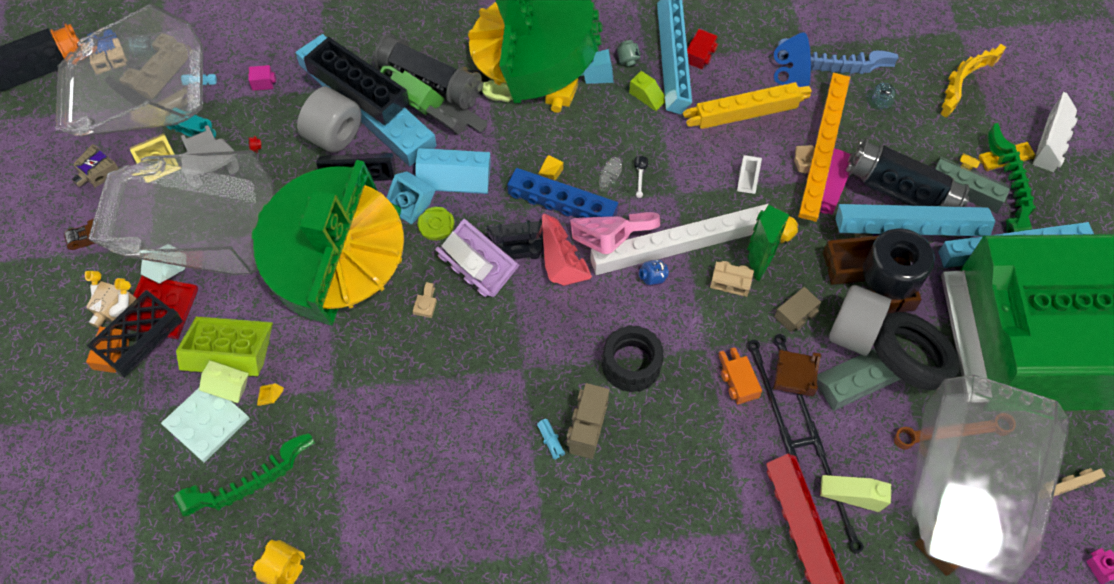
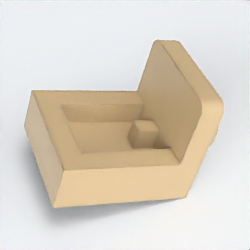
M813 145L796 147L794 161L799 172L809 173L814 153Z

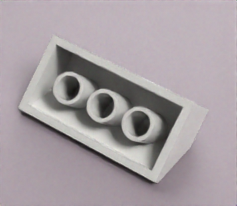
M1065 92L1062 93L1049 114L1036 157L1033 161V165L1052 172L1057 167L1062 166L1065 159L1062 156L1069 147L1067 141L1071 139L1073 134L1071 128L1077 122V118H1075L1077 109Z

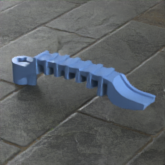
M788 38L780 40L778 46L788 40ZM786 50L778 52L780 60H786L789 56ZM873 51L870 53L868 61H865L864 52L859 53L857 61L855 54H852L848 61L846 60V55H842L837 60L836 55H832L830 59H827V54L824 53L818 58L817 52H814L811 56V69L863 74L870 73L877 67H895L899 57L898 54L892 52Z

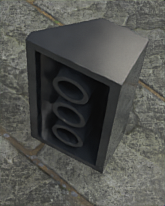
M393 153L320 156L316 160L318 169L327 167L352 168L356 160L364 161L373 181H390L395 176Z

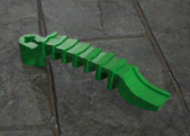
M995 123L988 132L989 148L993 155L999 157L998 165L1006 164L1004 173L1011 172L1008 180L1014 181L1011 184V190H1016L1013 193V199H1017L1015 208L1020 207L1015 213L1016 218L1006 219V231L1011 233L1032 230L1029 215L1036 209V206L1033 205L1034 197L1031 196L1032 189L1028 185L1029 178L1026 177L1027 171L1023 168L1024 162L1020 159V152H1017L1015 144L1005 139L999 123Z
M309 433L285 442L280 448V456L284 460L282 463L278 461L275 455L271 454L269 461L274 468L270 470L268 465L263 463L261 469L264 474L259 475L258 472L253 471L251 476L254 480L249 482L246 477L241 478L242 486L240 487L234 482L230 483L229 487L232 491L228 493L224 487L218 489L220 493L218 496H215L211 491L201 493L198 486L194 485L178 491L173 498L184 517L190 516L203 507L216 508L217 511H220L222 507L230 506L233 502L240 501L249 494L252 495L255 493L254 491L260 488L263 489L268 483H273L278 477L284 476L287 471L293 468L298 454L315 442Z

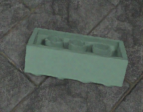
M940 157L935 167L936 170L953 177L954 182L961 185H969L967 195L969 202L983 208H989L990 211L996 214L1004 204L1010 190L1009 185L943 157Z
M872 349L867 357L859 355L818 374L817 386L832 410L835 411L901 379L883 364L875 349Z

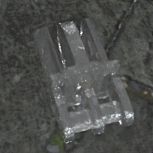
M611 158L603 169L600 168L599 190L601 192H606L611 184L616 185V181L622 173V162L619 158Z

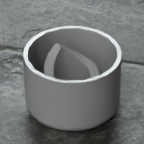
M321 87L314 91L304 103L298 117V133L301 137L327 152H339L348 146L355 137L361 122V109L356 102L329 87Z
M857 285L851 286L833 324L829 340L834 344L867 357L885 319L891 299Z

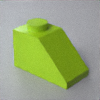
M640 71L630 81L629 93L653 110L657 111L665 103V95L655 79L643 71Z

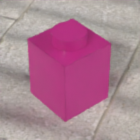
M270 65L249 67V83L252 91L273 89V83H276V74L272 72Z

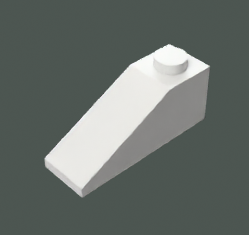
M452 232L442 244L446 252L476 279L483 281L494 267L455 232Z

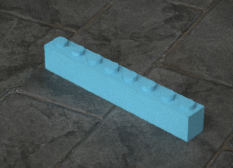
M660 0L657 3L666 110L681 115L692 104L682 0Z
M839 204L835 219L840 233L882 234L890 229L902 228L912 230L920 235L984 236L991 235L995 224V219L990 209L983 207Z
M1089 222L996 235L1093 234ZM983 236L945 241L938 252L944 268L964 265Z

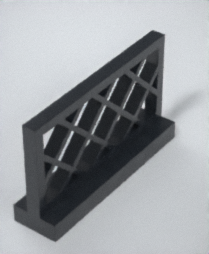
M146 290L98 334L87 347L125 378L183 320L177 311L169 308ZM147 298L152 300L151 307H142V302ZM165 310L167 312L162 318H155L156 311ZM152 311L151 319L141 320V312ZM131 313H137V320L127 321V316ZM151 324V329L147 332H141V325ZM137 325V333L126 334L127 326ZM116 327H122V335H112V331ZM136 338V343L133 346L126 347V339ZM122 339V347L111 348L112 340ZM101 341H107V349L98 350L95 346ZM121 352V357L114 363L111 360V353Z

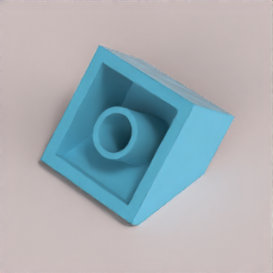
M403 172L395 174L386 198L401 208L400 217L412 225L430 205L436 189L411 173Z

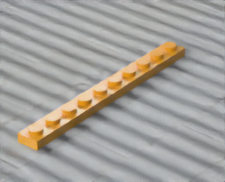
M833 73L798 215L800 218L817 222L850 81L849 76Z

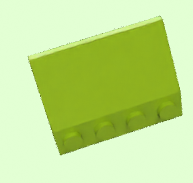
M196 316L176 350L179 370L203 372L210 360L249 373L248 376H259L264 365L273 322Z

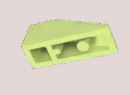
M823 475L821 477L820 496L880 512L891 504V484L871 478Z

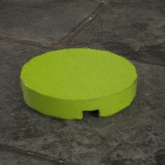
M431 207L419 216L417 224L419 232L423 237L437 241L445 239L452 233L455 222L453 215L447 209Z

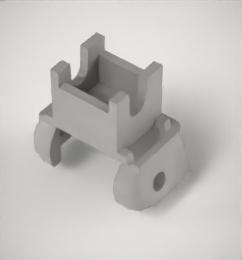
M208 125L205 126L207 130L187 139L184 135L181 136L188 151L181 155L183 172L189 184L193 187L203 185L199 174L214 170L225 163L230 173H233L239 169L240 165L234 150L224 139L215 140Z

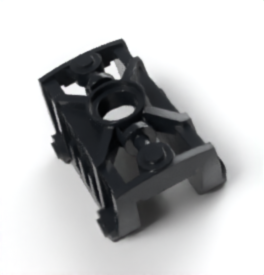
M541 219L534 222L527 220L525 223L508 225L500 223L498 226H487L488 238L512 259L528 257L538 259L543 248Z

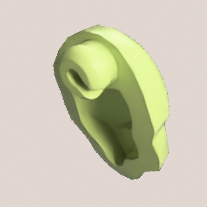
M494 80L484 82L482 92L487 98L493 101L500 100L504 102L513 100L506 83L497 85Z

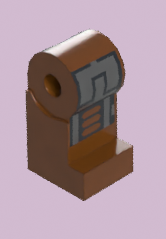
M95 218L88 220L87 225L68 229L64 232L65 242L69 250L84 248L104 241L101 227Z

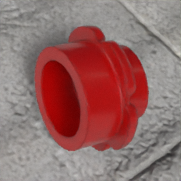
M255 135L248 138L250 152L258 153V150L261 149V140L257 139Z

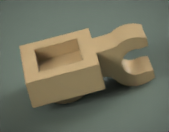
M426 282L424 295H417L413 309L414 315L432 318L437 303L436 298H432L435 290L433 283Z

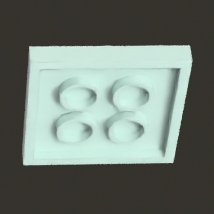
M198 388L161 424L204 463L250 418L230 400L199 391Z

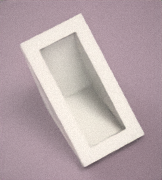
M743 155L737 191L755 194L762 158Z

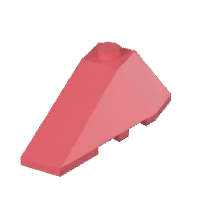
M544 213L542 215L544 259L549 280L565 286L590 279L592 276L585 260L582 258L579 260L574 253L577 251V248L566 240L568 235L558 219Z

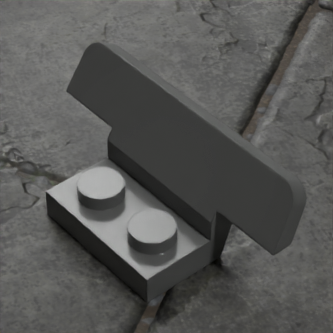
M437 91V93L445 99L441 106L435 109L430 105L426 110L433 119L457 135L468 125L481 134L487 128L485 120L468 109H462L456 102L449 103L446 95L440 91Z

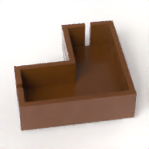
M878 236L827 241L823 255L826 267H828L827 271L831 285L865 281L863 263ZM903 257L893 258L898 264L911 265L910 261ZM918 291L912 297L903 300L891 299L887 314L893 313L896 310L898 312L915 311L922 301L920 292Z

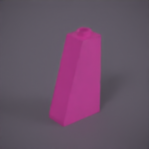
M836 148L833 151L820 208L821 213L831 215L834 213L849 175H847L846 168L849 164L847 163L848 158L851 155Z

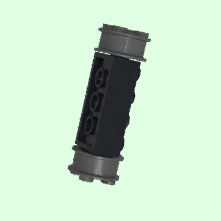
M391 33L380 37L379 43L371 57L376 69L381 70L383 66H391L402 74L406 71L421 82L428 84L431 88L441 90L446 94L449 103L456 102L462 109L472 108L475 105L476 98L484 85L479 73H471L464 66L458 69L453 68L410 48L405 39L398 40ZM391 70L386 71L389 75H392Z
M861 138L856 146L855 154L851 153L848 158L847 175L854 174L861 178L864 185L909 206L965 207L969 201L967 196L969 192L968 184L961 185L954 182L953 177L884 145L876 146L868 142V138Z

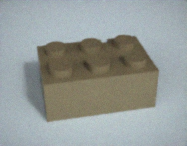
M588 383L585 384L584 390L580 389L577 400L578 405L574 409L572 417V427H569L566 446L570 447V454L590 459L594 458L608 405L610 389Z

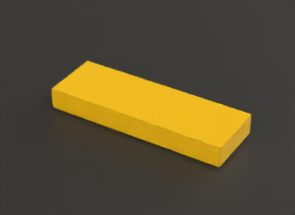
M1028 142L1015 145L1017 152H1020L1021 160L1027 161L1036 157ZM991 152L980 154L978 157L986 171L1006 165H998L999 157H996Z

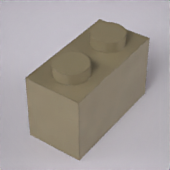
M803 287L777 309L774 317L790 332L795 329L800 330L806 324L805 320L809 317L813 319L819 313L818 308L821 301Z

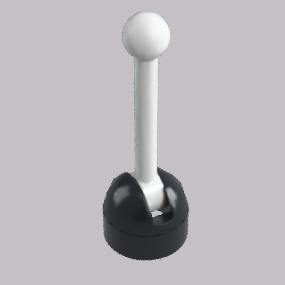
M638 156L634 158V167L639 171L636 197L642 198V171L648 167V158Z

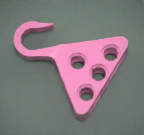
M653 212L629 214V220L619 216L573 218L570 220L572 239L602 254H609L618 248L629 237L631 232L658 228L660 226V215Z

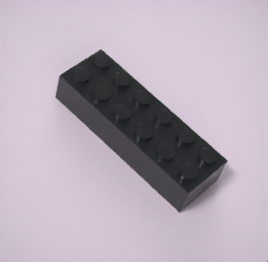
M329 36L304 57L307 72L333 90L356 102L360 109L383 125H386L409 104L407 89Z

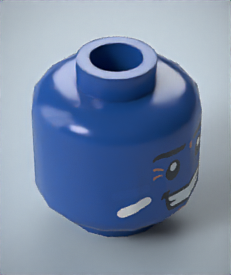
M661 260L645 261L641 269H639V277L646 285L662 284L669 274L667 265Z

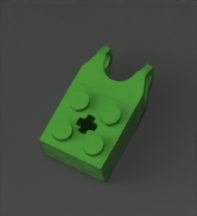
M383 66L380 70L383 74L387 70L392 71L391 79L407 89L409 105L424 115L427 114L426 110L430 105L436 109L445 100L431 87L406 71L402 74L391 66Z

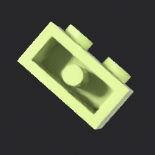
M209 360L201 376L199 391L238 403L245 391L249 373Z

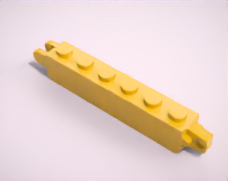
M796 82L697 103L696 107L684 110L683 116L689 118L686 121L688 127L699 125L701 129L795 109L799 107L800 102L804 101V99L810 98L812 90L810 86L799 87Z

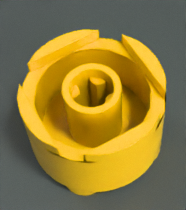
M270 540L261 559L255 562L253 571L256 572L257 580L264 584H294L303 569L300 563L301 558L305 560V554L281 540Z

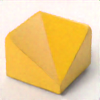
M548 155L539 171V175L555 181L563 171V162Z

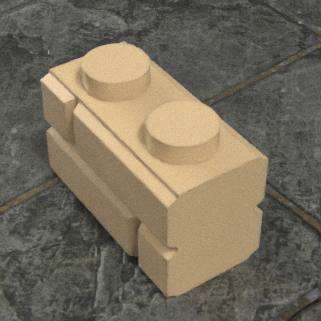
M716 261L710 288L747 297L754 270H750L747 266H734L727 261Z

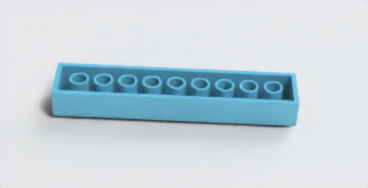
M323 34L295 52L299 65L306 72L304 57L327 38ZM310 74L323 87H329L322 81L314 77L312 74ZM403 108L386 125H383L361 109V122L409 167L416 162L418 148L434 149L437 147L435 134L406 108Z

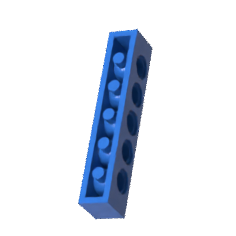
M519 168L515 169L508 183V194L513 198H522L530 204H539L548 210H557L565 216L577 218L615 217L618 212L619 202Z

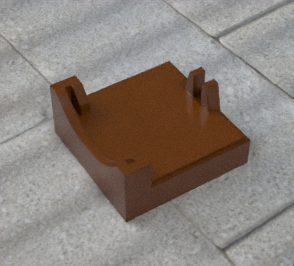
M779 350L773 389L813 397L818 387L817 375L821 354L813 352L812 356Z

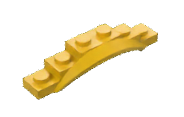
M1000 44L996 49L992 48L990 52L985 50L981 55L978 54L974 58L970 57L966 62H961L958 71H953L948 78L950 82L945 91L947 95L942 105V116L947 118L958 105L962 97L963 79L981 67L987 65L993 67L1001 58L1006 46Z

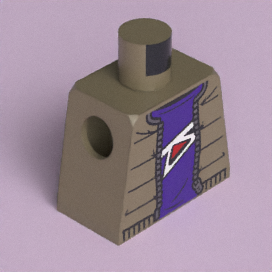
M92 144L74 162L73 166L78 174L71 180L77 187H81L87 181L93 187H97L119 174L120 170L112 159Z

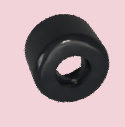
M902 228L887 230L874 241L863 263L864 279L868 286L877 294L893 300L910 298L921 289L933 269L935 262L933 249L924 237L912 230ZM903 257L911 261L912 265L898 264L893 258Z

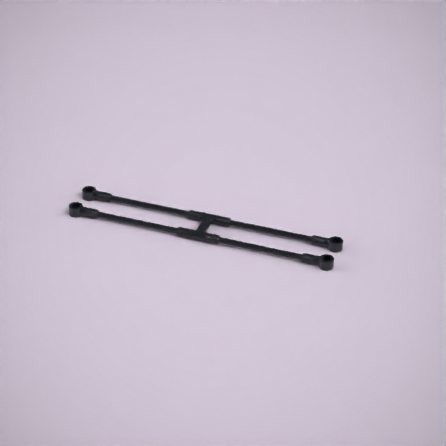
M777 334L773 341L774 345L779 350L787 351L785 345L786 337L782 334ZM777 339H782L783 342L780 343ZM751 340L748 344V350L752 352L755 363L759 367L780 426V433L787 453L796 456L799 462L795 448L814 444L827 476H832L825 457L826 453L815 423L810 417L802 394H797L807 420L806 425L810 437L791 440L763 366V359L759 351L760 343L757 340ZM755 344L757 348H752L751 345ZM837 501L850 541L849 549L852 553L858 554L864 548L863 543L858 540L853 525L850 524L843 502ZM853 544H858L860 550L854 549Z

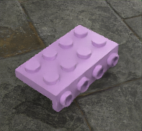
M463 219L454 232L494 267L481 281L474 278L461 267L443 247H436L435 250L439 253L437 256L444 262L449 261L452 264L451 268L458 274L460 272L465 275L464 280L469 284L478 286L477 291L485 297L487 295L494 297L520 265L469 221Z

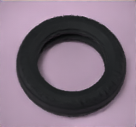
M893 312L885 316L873 346L883 364L898 378L919 389L934 391L950 385L959 371L958 354L949 339L940 330H937L938 328L931 323L929 324L923 318L907 312ZM895 334L907 336L919 343L931 355L936 368L926 366L912 358L901 347Z

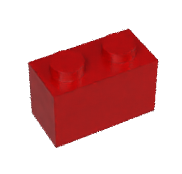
M698 29L687 49L689 65L702 70L705 64L709 65L712 58L711 53H715L718 47V43H716L717 35Z

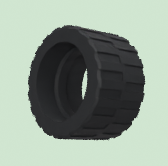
M628 325L618 328L607 338L603 350V373L615 388L617 387L622 391L640 392L646 388L648 389L657 381V377L661 372L664 350L660 339L649 329L637 325ZM624 347H637L649 355L651 364L640 371H629L617 364L614 354Z

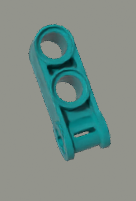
M177 108L172 110L164 122L168 129H174L175 132L183 133L189 137L207 131L205 126L208 125L214 138H216V131L212 128L210 120Z

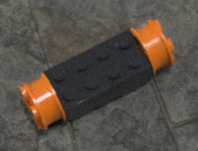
M65 24L64 28L56 31L47 28L0 46V92L64 68L74 60L80 58L85 60L84 58L87 55L82 48L83 46L79 38L75 35L72 25Z

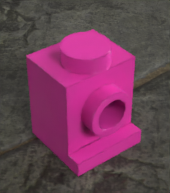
M1101 548L1092 552V558L1086 562L1099 583L1105 584L1114 580V553L1110 549L1105 552Z

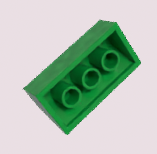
M768 205L765 211L761 210L756 219L757 222L753 228L754 232L750 238L751 242L747 247L749 251L747 258L752 270H754V276L757 281L761 280L775 256L789 218V214L771 205Z

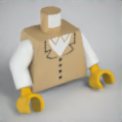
M85 272V279L92 281V285H90L91 299L87 305V309L94 314L89 321L92 326L99 328L105 320L112 322L136 300L127 291L130 289L131 284L125 279L117 278L114 285L105 282L98 284V281L101 279L100 272Z

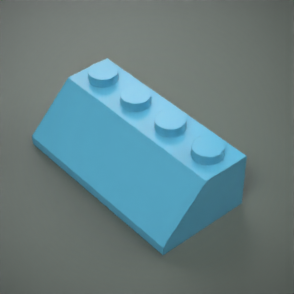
M418 148L415 177L435 188V191L488 194L491 169L490 152Z

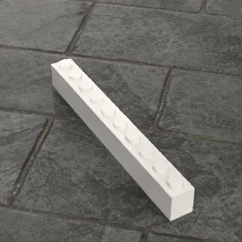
M768 204L628 239L609 254H602L591 249L590 261L595 275L750 236L754 232L753 228L757 222L756 219L761 210L765 211Z

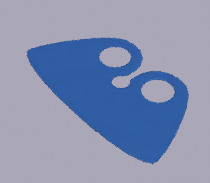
M803 32L786 40L774 51V59L777 63L782 65L789 62L793 63L792 68L780 67L776 70L774 81L780 85L796 82L799 87L810 86V45L807 34ZM786 50L789 54L788 58L780 60L778 58L779 51ZM781 71H786L789 74L787 81L782 82L778 79V74Z

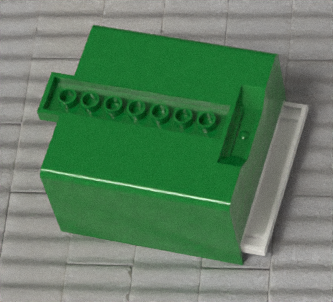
M1114 234L984 235L960 271L942 273L941 277L967 403H986L982 408L983 412L1114 410Z

